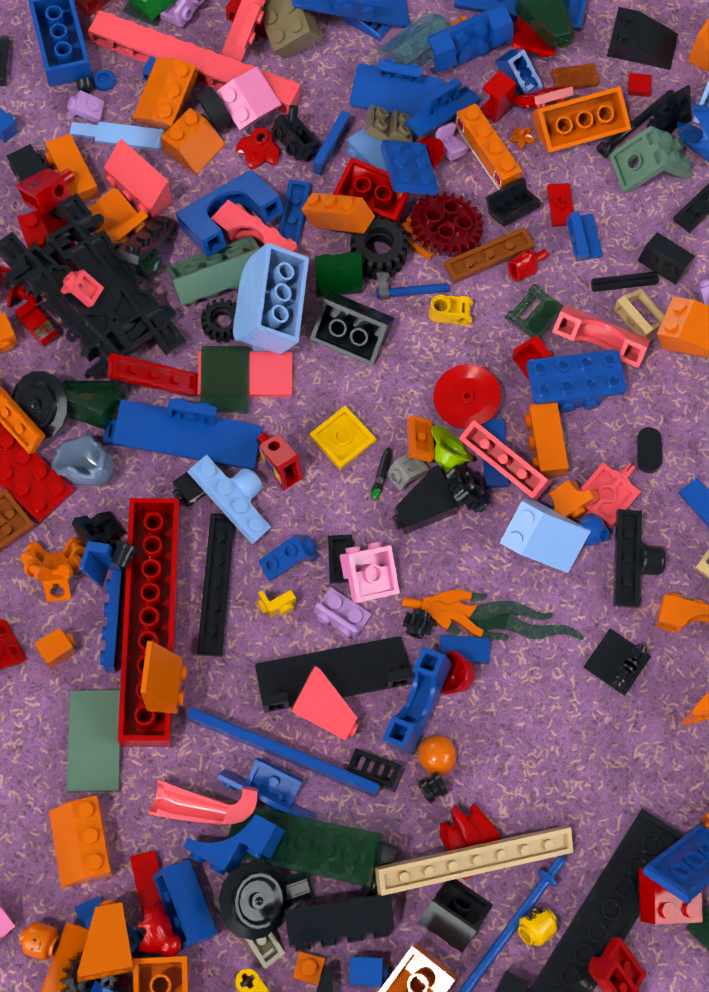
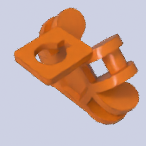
M72 537L67 541L61 552L48 553L37 542H30L26 547L27 551H24L20 556L21 562L24 564V573L30 577H35L36 580L43 584L47 602L71 600L68 579L73 576V571H80L79 566L85 546L82 545L78 537ZM53 584H59V587L64 589V593L53 595L50 590L53 588Z

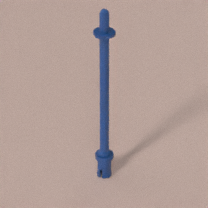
M557 856L546 872L538 870L537 874L541 879L458 992H471L519 927L520 918L533 908L549 885L553 887L558 885L554 878L565 864L563 856Z

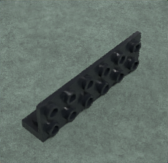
M400 636L261 662L255 665L264 713L292 708L314 666L323 672L342 698L411 685L413 680L411 667L408 668Z

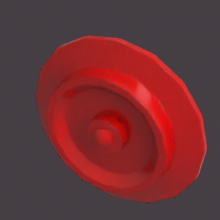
M473 364L457 365L444 372L436 382L433 393L434 406L441 419L453 427L467 429L473 420L483 425L490 421L498 411L501 401L500 385L494 375L482 366Z

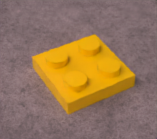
M346 405L309 433L310 439L340 471L376 443V438Z

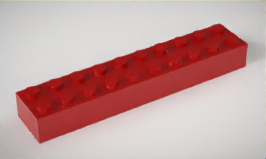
M130 498L127 544L140 550L138 554L135 553L129 568H126L118 742L120 747H172L173 713L147 711L140 691L147 641H153L175 653L181 516L179 499Z

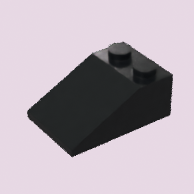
M618 7L607 56L670 70L678 33L640 11Z

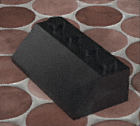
M391 894L284 910L289 948L295 947V952L311 950V945L321 943L322 948L336 946L337 940L347 939L348 943H357L363 941V936L373 935L374 939L389 937V932L394 931Z

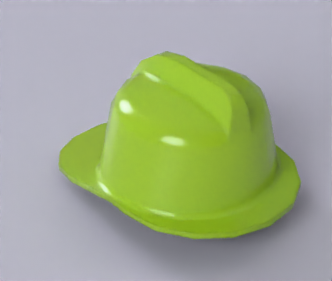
M435 425L431 428L432 436L436 441L434 459L446 473L456 464L459 466L460 464L463 465L466 461H472L470 453L467 452L463 443L453 433L442 426Z

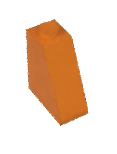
M115 900L101 902L100 906L95 907L77 971V982L132 972L133 963L122 902L116 903Z

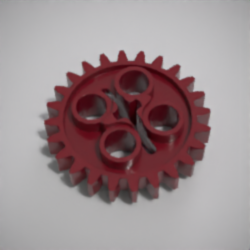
M443 191L442 196H439L437 193V195H433V198L427 194L425 200L420 198L419 203L415 204L410 218V227H413L412 234L417 235V242L424 241L423 248L430 246L431 253L436 249L439 256L443 254V251L447 253L448 257H451L452 252H455L458 256L461 250L465 253L469 251V248L474 249L476 243L478 244L484 230L482 228L484 221L480 220L482 214L476 213L478 207H470V200L463 202L464 196H460L458 199L455 198L454 192L451 196H447L446 191Z

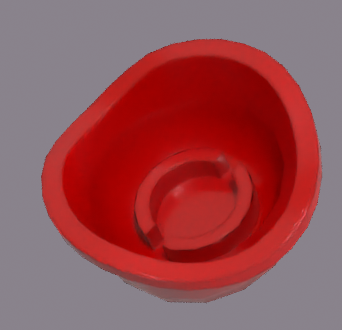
M448 651L445 655L453 664L441 689V693L449 695L465 692L474 682V665L458 652Z

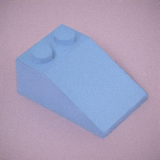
M526 496L521 501L500 544L520 555L568 573L591 531Z

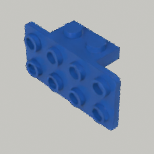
M392 59L379 60L378 66L360 63L356 69L350 105L367 110L371 104H374L377 107L384 108L388 114H392L396 109L401 113L408 114L412 118L421 112L423 98L426 93L439 88L443 84V80L422 75V68L412 63L401 65Z
M617 350L528 360L526 365L533 402L535 404L558 403V409L563 413L571 412L575 408L584 407L585 410L595 409L601 404L604 396L621 395L627 389L620 355Z

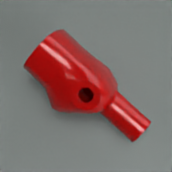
M527 249L517 254L515 258L508 261V270L511 278L519 282L528 276L535 275L538 271V262L547 258L548 252L543 249L535 254L533 250Z

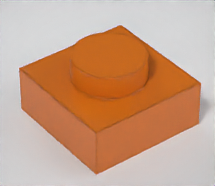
M299 952L293 979L318 985L325 958Z

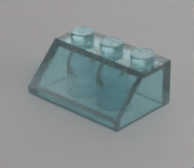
M426 13L378 47L377 51L385 59L397 61V64L406 65L407 63H412L421 68L434 59L427 36L452 25L440 14Z

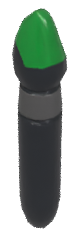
M389 447L382 454L375 483L371 489L373 500H376L383 490L382 486L392 456V450Z

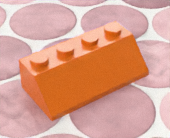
M621 86L530 112L535 132L547 153L632 130Z

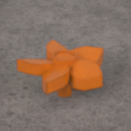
M514 127L515 135L508 139L512 143L518 142L520 150L524 148L525 143H535L534 138L530 135L531 127H526L522 131Z

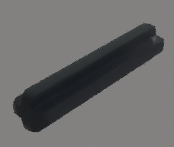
M652 271L593 278L591 280V289L593 292L656 285L658 283V274Z

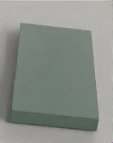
M120 690L70 691L67 767L68 793L119 792L120 744L118 742Z

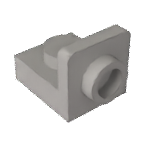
M406 455L394 461L387 472V476L396 488L402 491L410 481L425 476L430 469L423 461L409 458V455Z

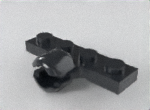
M616 510L613 607L638 608L641 575H659L665 568L666 555L664 548L661 546L644 545L642 543V511Z

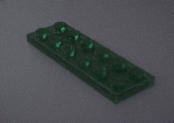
M256 807L246 820L231 825L228 839L243 830L255 814L285 830L271 859L264 855H261L260 859L246 853L243 860L258 861L278 868L370 888L383 837L380 833Z

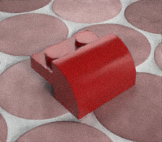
M612 937L601 957H592L589 963V972L603 992H640L638 988L644 980L646 973L621 938Z

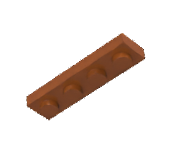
M525 227L446 260L443 266L453 284L511 260L524 250H534L535 244Z

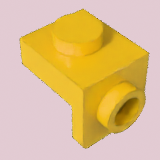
M263 590L258 592L259 600L256 601L262 614L268 613L269 617L273 618L280 613L282 616L290 613L296 604V597L292 590H289L269 601Z

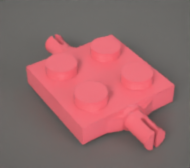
M603 462L581 487L583 491L588 489L595 490L600 499L585 508L586 513L581 519L588 513H595L611 529L616 523V510H627L641 493L628 479L633 471L636 470L635 466L631 467L632 464L627 463L623 470L619 472L611 469Z

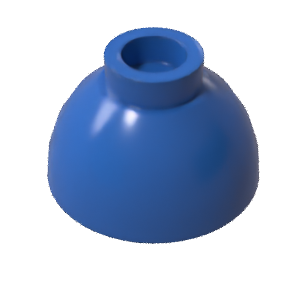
M595 513L586 514L578 523L591 531L584 546L597 545L600 542H605L609 537V530L606 528L603 519Z

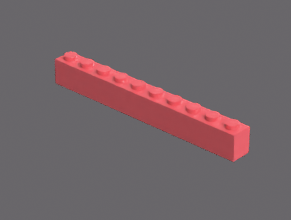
M100 10L88 30L91 43L145 63L150 56H153L155 58H177L196 65L198 73L196 82L215 89H220L232 79L255 68L251 64L241 63L232 57L222 56L213 50L203 49L191 42H184L172 35H165L153 28L143 27L131 20H124L112 13H105ZM261 70L282 104L274 111L285 115L289 114V106L296 105L301 96V84L292 79L277 76L273 72Z

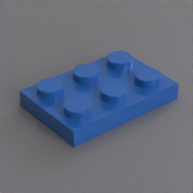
M382 140L380 148L393 191L437 195L439 187L426 145L419 142Z

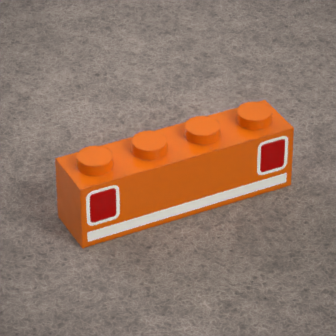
M475 103L458 111L455 120L456 128L497 189L500 190L520 179L522 174L521 168L478 105Z

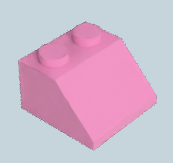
M258 66L232 79L216 91V94L239 130L248 129L282 105Z

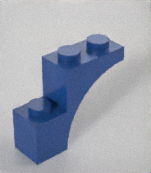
M255 814L243 830L227 840L216 843H202L188 838L183 847L191 851L189 857L202 864L205 860L212 863L210 869L224 875L225 872L230 873L238 867L246 853L260 859L261 855L271 859L285 830Z

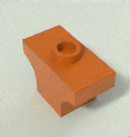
M567 480L549 493L554 501V511L569 519L572 517L576 519L586 512L585 508L600 499L595 490L588 489L583 491L576 481Z

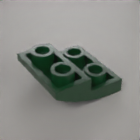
M361 252L315 256L316 296L324 297L331 291L339 295L361 294Z

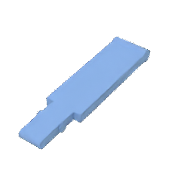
M72 122L69 133L72 136L87 139L94 138L95 143L117 145L118 141L122 139L133 148L162 151L161 136L166 131L164 129L99 122L98 125Z

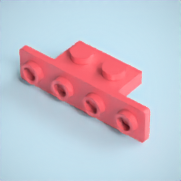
M241 0L222 49V56L232 57L236 61L242 62L248 44L252 45L256 33L254 29L256 24H260L264 16L262 9L266 0Z

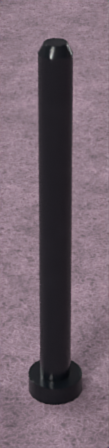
M668 90L653 104L675 93L674 90ZM653 104L630 122L632 130L618 133L606 143L601 142L596 147L597 151L604 158H607L616 145L654 114Z

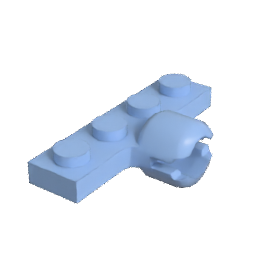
M205 455L187 471L251 544L255 543L271 528L250 502L262 489V482L254 471L243 468L234 477L228 478L208 455Z

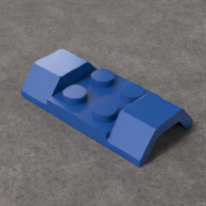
M500 4L427 36V41L434 57V67L430 68L432 74L451 66L455 68L491 52V48L512 40L514 37L513 21L506 6Z

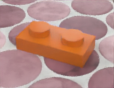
M410 415L406 421L409 458L431 463L434 458V443L431 433L432 420Z

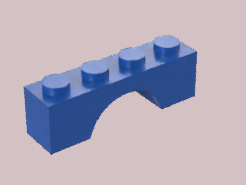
M422 647L413 668V684L409 697L401 711L392 716L382 738L390 747L413 756L453 664L446 655Z

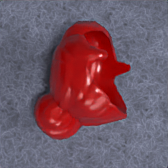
M157 903L148 904L144 909V921L137 924L138 927L146 929L138 951L145 953L160 952L165 957L176 956L181 950V938L173 933L169 917L164 912L162 906Z

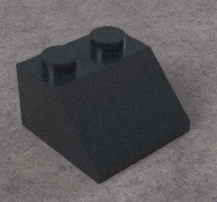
M457 879L445 881L422 915L419 923L428 931L433 932L446 941L451 947L463 953L493 904Z

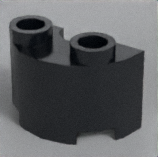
M110 511L98 513L90 519L87 515L75 517L72 522L74 532L85 548L88 541L110 544L115 548L117 546L115 545L116 540H119L125 534Z

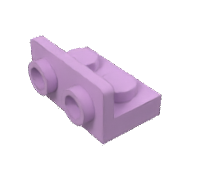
M332 587L322 601L314 607V613L317 614L316 618L325 625L331 623L337 627L336 631L347 639L349 637L356 639L372 616L370 612L353 603Z

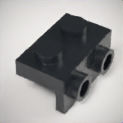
M520 178L486 197L490 216L503 227L541 207L540 199L527 190L524 178Z

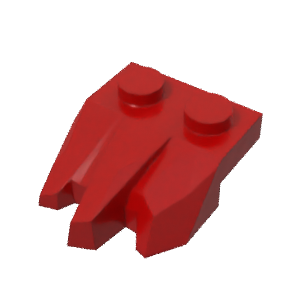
M475 803L470 806V813L468 815H465L454 805L450 810L453 824L440 823L439 837L446 851L501 840L494 825ZM471 876L463 877L462 879L466 880Z

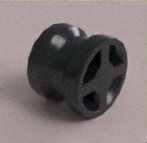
M437 772L432 773L427 780L421 779L418 781V786L429 804L433 803L438 796L444 797L448 794L447 788Z

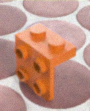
M112 188L88 207L92 216L101 214L105 218L103 226L96 230L95 233L97 234L105 230L111 239V246L114 243L123 245L129 240L128 235L133 231L136 234L146 225L144 222L148 218L143 209L137 213L117 188Z

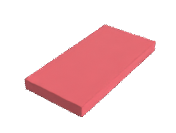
M199 351L198 397H292V352L276 354L265 351Z

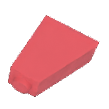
M314 666L291 712L344 740L348 736L352 738L359 725L355 723L357 716L323 672Z

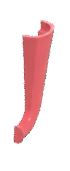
M158 779L156 796L148 814L199 823L236 824L246 820L255 810L258 789L244 786L241 799L237 803L229 804Z

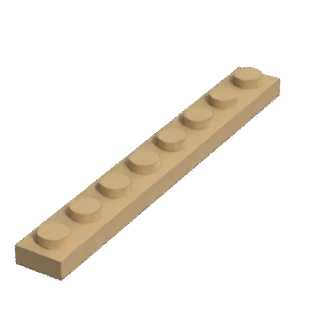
M567 825L375 867L378 894L381 896L574 853L571 827Z

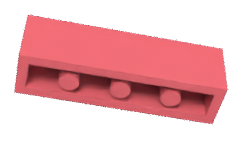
M475 420L471 422L459 437L469 448L536 501L552 483Z

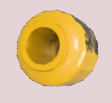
M540 906L533 907L519 920V936L528 945L542 946L555 936L557 932V918L550 909H544Z

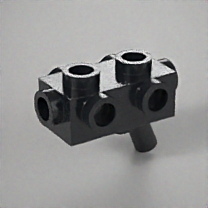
M290 105L289 114L280 115L274 120V125L271 129L272 134L276 140H280L284 144L289 156H294L297 161L304 159L306 162H309L315 157L320 143L297 117L298 106Z

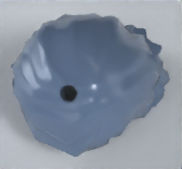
M85 434L73 440L68 439L62 442L59 448L55 449L56 454L52 456L54 460L51 466L57 475L66 477L76 484L86 486H102L112 478L114 471L112 455L105 451V448L96 442L92 435Z

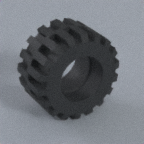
M376 216V219L371 222L364 234L353 233L351 235L350 252H361L362 276L366 278L370 274L372 279L376 280L377 272H388L390 277L395 276V271L400 272L402 265H405L408 238L403 227L399 228V223L396 221L390 222V218L386 217L383 220L381 216ZM373 242H383L391 249L386 253L376 254L369 251L367 246Z

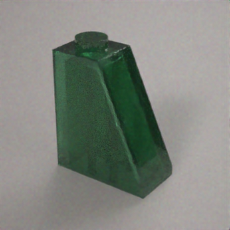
M516 0V14L551 49L557 47L565 48L572 44L575 30L564 0Z
M63 381L62 383L68 397L67 417L104 430L118 413L120 401L127 400L128 398L126 385L118 389L112 381Z

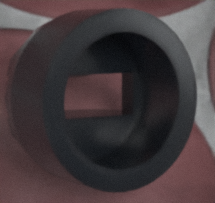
M93 77L75 81L79 91L81 90L88 94L92 92L94 88Z

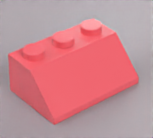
M122 139L118 141L104 166L105 181L111 188L116 187L129 203H134L138 212L143 209L152 220L172 204L169 181Z

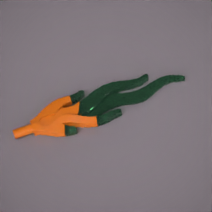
M449 590L431 597H423V600L403 597L402 601L403 607L427 611L431 614L430 618L439 627L456 635H459L461 630L452 621L456 622L471 635L477 638H490V641H506L509 639L507 634L487 631L492 629L512 631L533 640L560 634L584 640L583 635L578 631L565 625L540 626L519 620L515 616H525L543 621L551 619L553 614L540 613L513 601H495L481 605H464L461 603L462 601L477 602L485 600L487 598L485 593L477 594L464 590Z

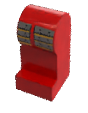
M32 299L15 310L17 320L42 347L59 336L54 326L38 309V306Z

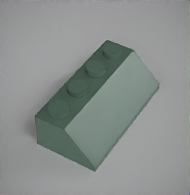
M252 235L226 244L227 247L208 258L204 253L167 265L168 274L181 305H192L198 302L200 298L217 296L220 294V291L228 288H239L245 264L260 249Z

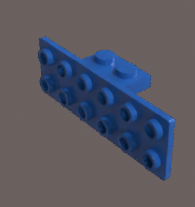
M292 0L294 8L402 28L410 26L406 0Z
M169 398L168 408L121 400L112 444L199 461L205 455H208L215 464L254 470L259 446L256 440L261 435L262 427L260 425L215 417L217 407L204 402L197 404L188 402L183 398Z

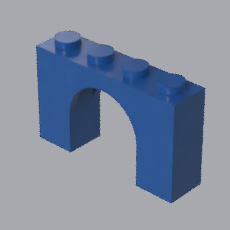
M252 169L175 213L182 231L207 258L227 247L222 230L211 219L227 200L235 205L238 203L244 208L253 211L265 224L284 213L280 196Z

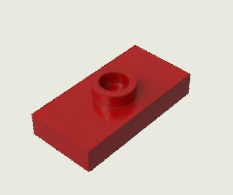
M570 183L547 184L551 227L567 226L566 219L573 212Z

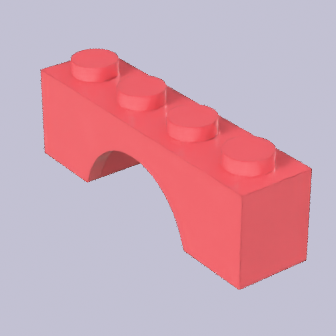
M227 200L211 218L222 230L223 236L230 242L252 235L253 238L259 240L264 245L271 243L299 254L298 245L292 239H285L276 228L272 226L269 228L258 216L250 215L238 203L235 205Z
M568 305L563 306L552 333L571 341H586L599 345L606 350H617L622 362L639 368L651 341L648 338Z

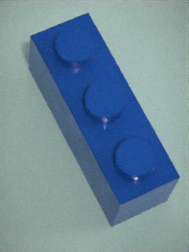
M190 860L164 867L152 876L164 910L171 922L173 933L181 938L182 946L180 951L207 942L218 934L216 922L210 915L206 896L200 889L196 870L192 867Z

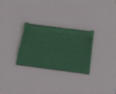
M201 346L200 403L204 402L217 407L216 412L249 413L248 346Z

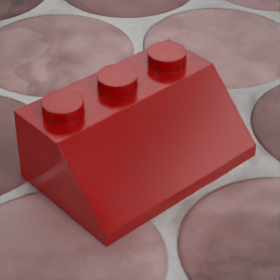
M351 157L333 195L362 197L375 215L374 219H376V216H381L383 220L387 217L391 219L390 222L396 221L399 223L410 193L394 192L387 171Z
M33 211L17 216L28 249L35 244L43 249L47 235L67 225V222L62 218L56 217L53 212L43 215L38 211ZM72 241L71 247L75 246L74 241Z

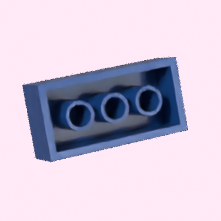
M28 0L49 87L92 77L74 0Z

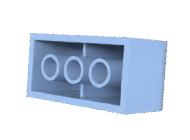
M266 243L248 259L242 271L233 325L235 340L276 354L284 353L299 342L309 257L271 243Z

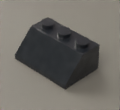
M331 291L323 298L309 340L374 366L395 318Z

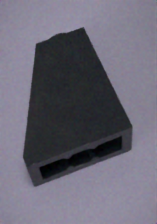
M439 465L434 466L395 506V515L392 516L397 530L401 529L404 535L457 514L458 504L449 489Z

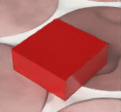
M629 73L628 95L650 97L651 75Z

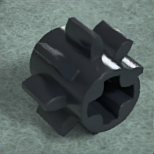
M413 609L412 614L406 612L402 625L407 627L405 633L417 639H423L424 634L430 635L434 621L429 620L431 614L422 609Z

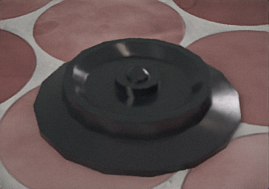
M33 371L24 375L15 385L11 398L46 435L43 440L56 435L66 421L68 397L65 388L56 376L46 371Z
M258 861L242 863L233 869L223 882L219 896L220 915L226 927L237 937L249 940L264 938L277 929L285 916L284 910H286L288 902L286 885L279 872L269 864Z

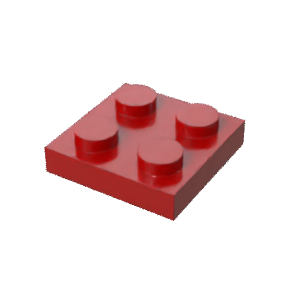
M573 86L547 87L514 96V106H523V109L532 107L538 109L546 107L547 103L565 102L566 97L574 95Z

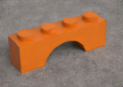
M669 593L664 594L660 600L655 627L679 634L682 628L691 622L704 621L709 623V605L705 601L698 599L691 601L684 599L680 594Z

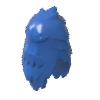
M693 103L691 105L694 110L692 113L700 121L703 130L688 122L686 124L678 122V134L692 151L709 161V107Z

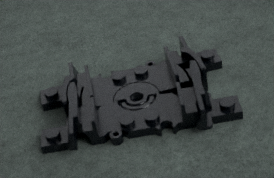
M77 193L57 204L56 208L68 224L47 235L43 249L37 244L28 249L13 232L0 240V257L12 269L5 275L7 280L6 289L10 291L21 284L26 290L27 296L32 294V299H35L37 296H43L46 302L42 303L41 309L48 310L64 328L68 329L66 339L69 342H75L77 338L80 339L81 357L85 356L91 362L100 356L99 361L86 370V379L97 375L101 371L108 377V358L111 353L129 357L144 344L151 341L152 338L166 356L185 345L186 340L171 321L176 315L174 309L170 305H165L161 308L152 295V288L147 291L140 288L139 285L143 284L145 278L138 276L127 261L117 258L116 250L122 245L114 243L111 246V239L105 230L91 236V233L103 226L105 218L101 214L92 216V213ZM72 241L78 242L77 245L71 247ZM85 270L104 287L93 306L87 307L71 292L63 294L60 291L64 285V278L70 272ZM109 378L118 389H121L128 383Z

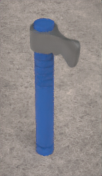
M376 273L378 278L376 296L379 300L389 299V297L449 292L448 283L389 288L386 282L390 276L389 273Z

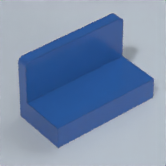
M579 211L570 213L566 223L576 262L602 257L603 254L593 214L580 216Z
M87 542L79 570L97 586L103 587L108 569L126 572V568L111 562L115 549L110 544Z

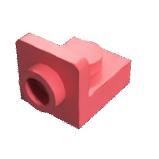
M85 270L70 272L64 278V285L60 291L63 294L71 292L83 304L91 307L98 299L104 287Z

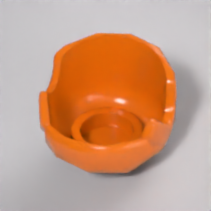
M432 735L421 742L418 747V760L428 774L437 772L439 776L450 773L455 767L456 750L453 743L447 737Z

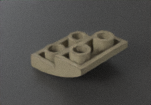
M371 104L367 109L365 132L381 141L398 140L412 142L413 131L405 125V121L411 117L396 109L389 115L384 108Z

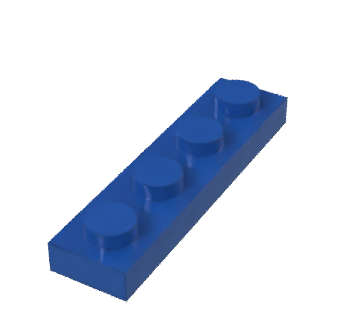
M111 571V579L106 580V593L110 594L109 602L104 604V617H108L107 626L102 628V641H106L105 650H101L100 665H104L106 673H116L124 579L122 571Z

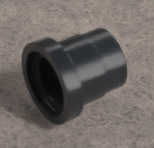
M116 540L115 545L117 546L111 562L128 569L135 553L138 554L140 549Z

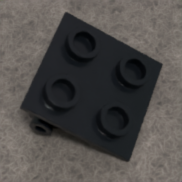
M690 85L653 104L654 118L649 120L647 128L653 126L670 134L678 128V122L686 124V122L691 121Z
M609 629L583 668L625 696L651 656L646 653L647 648L643 644L639 643L636 646L612 629Z

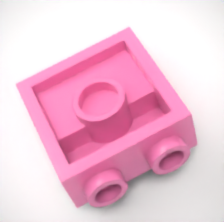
M381 542L367 544L368 549L361 550L360 546L345 548L346 553L340 554L343 577L349 580L353 603L400 593L391 545L382 546Z

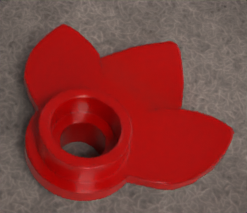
M266 128L255 129L251 136L243 137L237 144L236 153L246 154L245 159L250 170L259 167L264 160L274 166L279 161V148L272 142V134ZM260 135L265 136V140L262 142L257 140Z

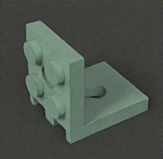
M653 126L648 127L609 155L624 193L633 191L663 170L683 179H689L694 176L691 169L692 163L684 152L685 145L681 138ZM639 157L638 165L633 168V160Z

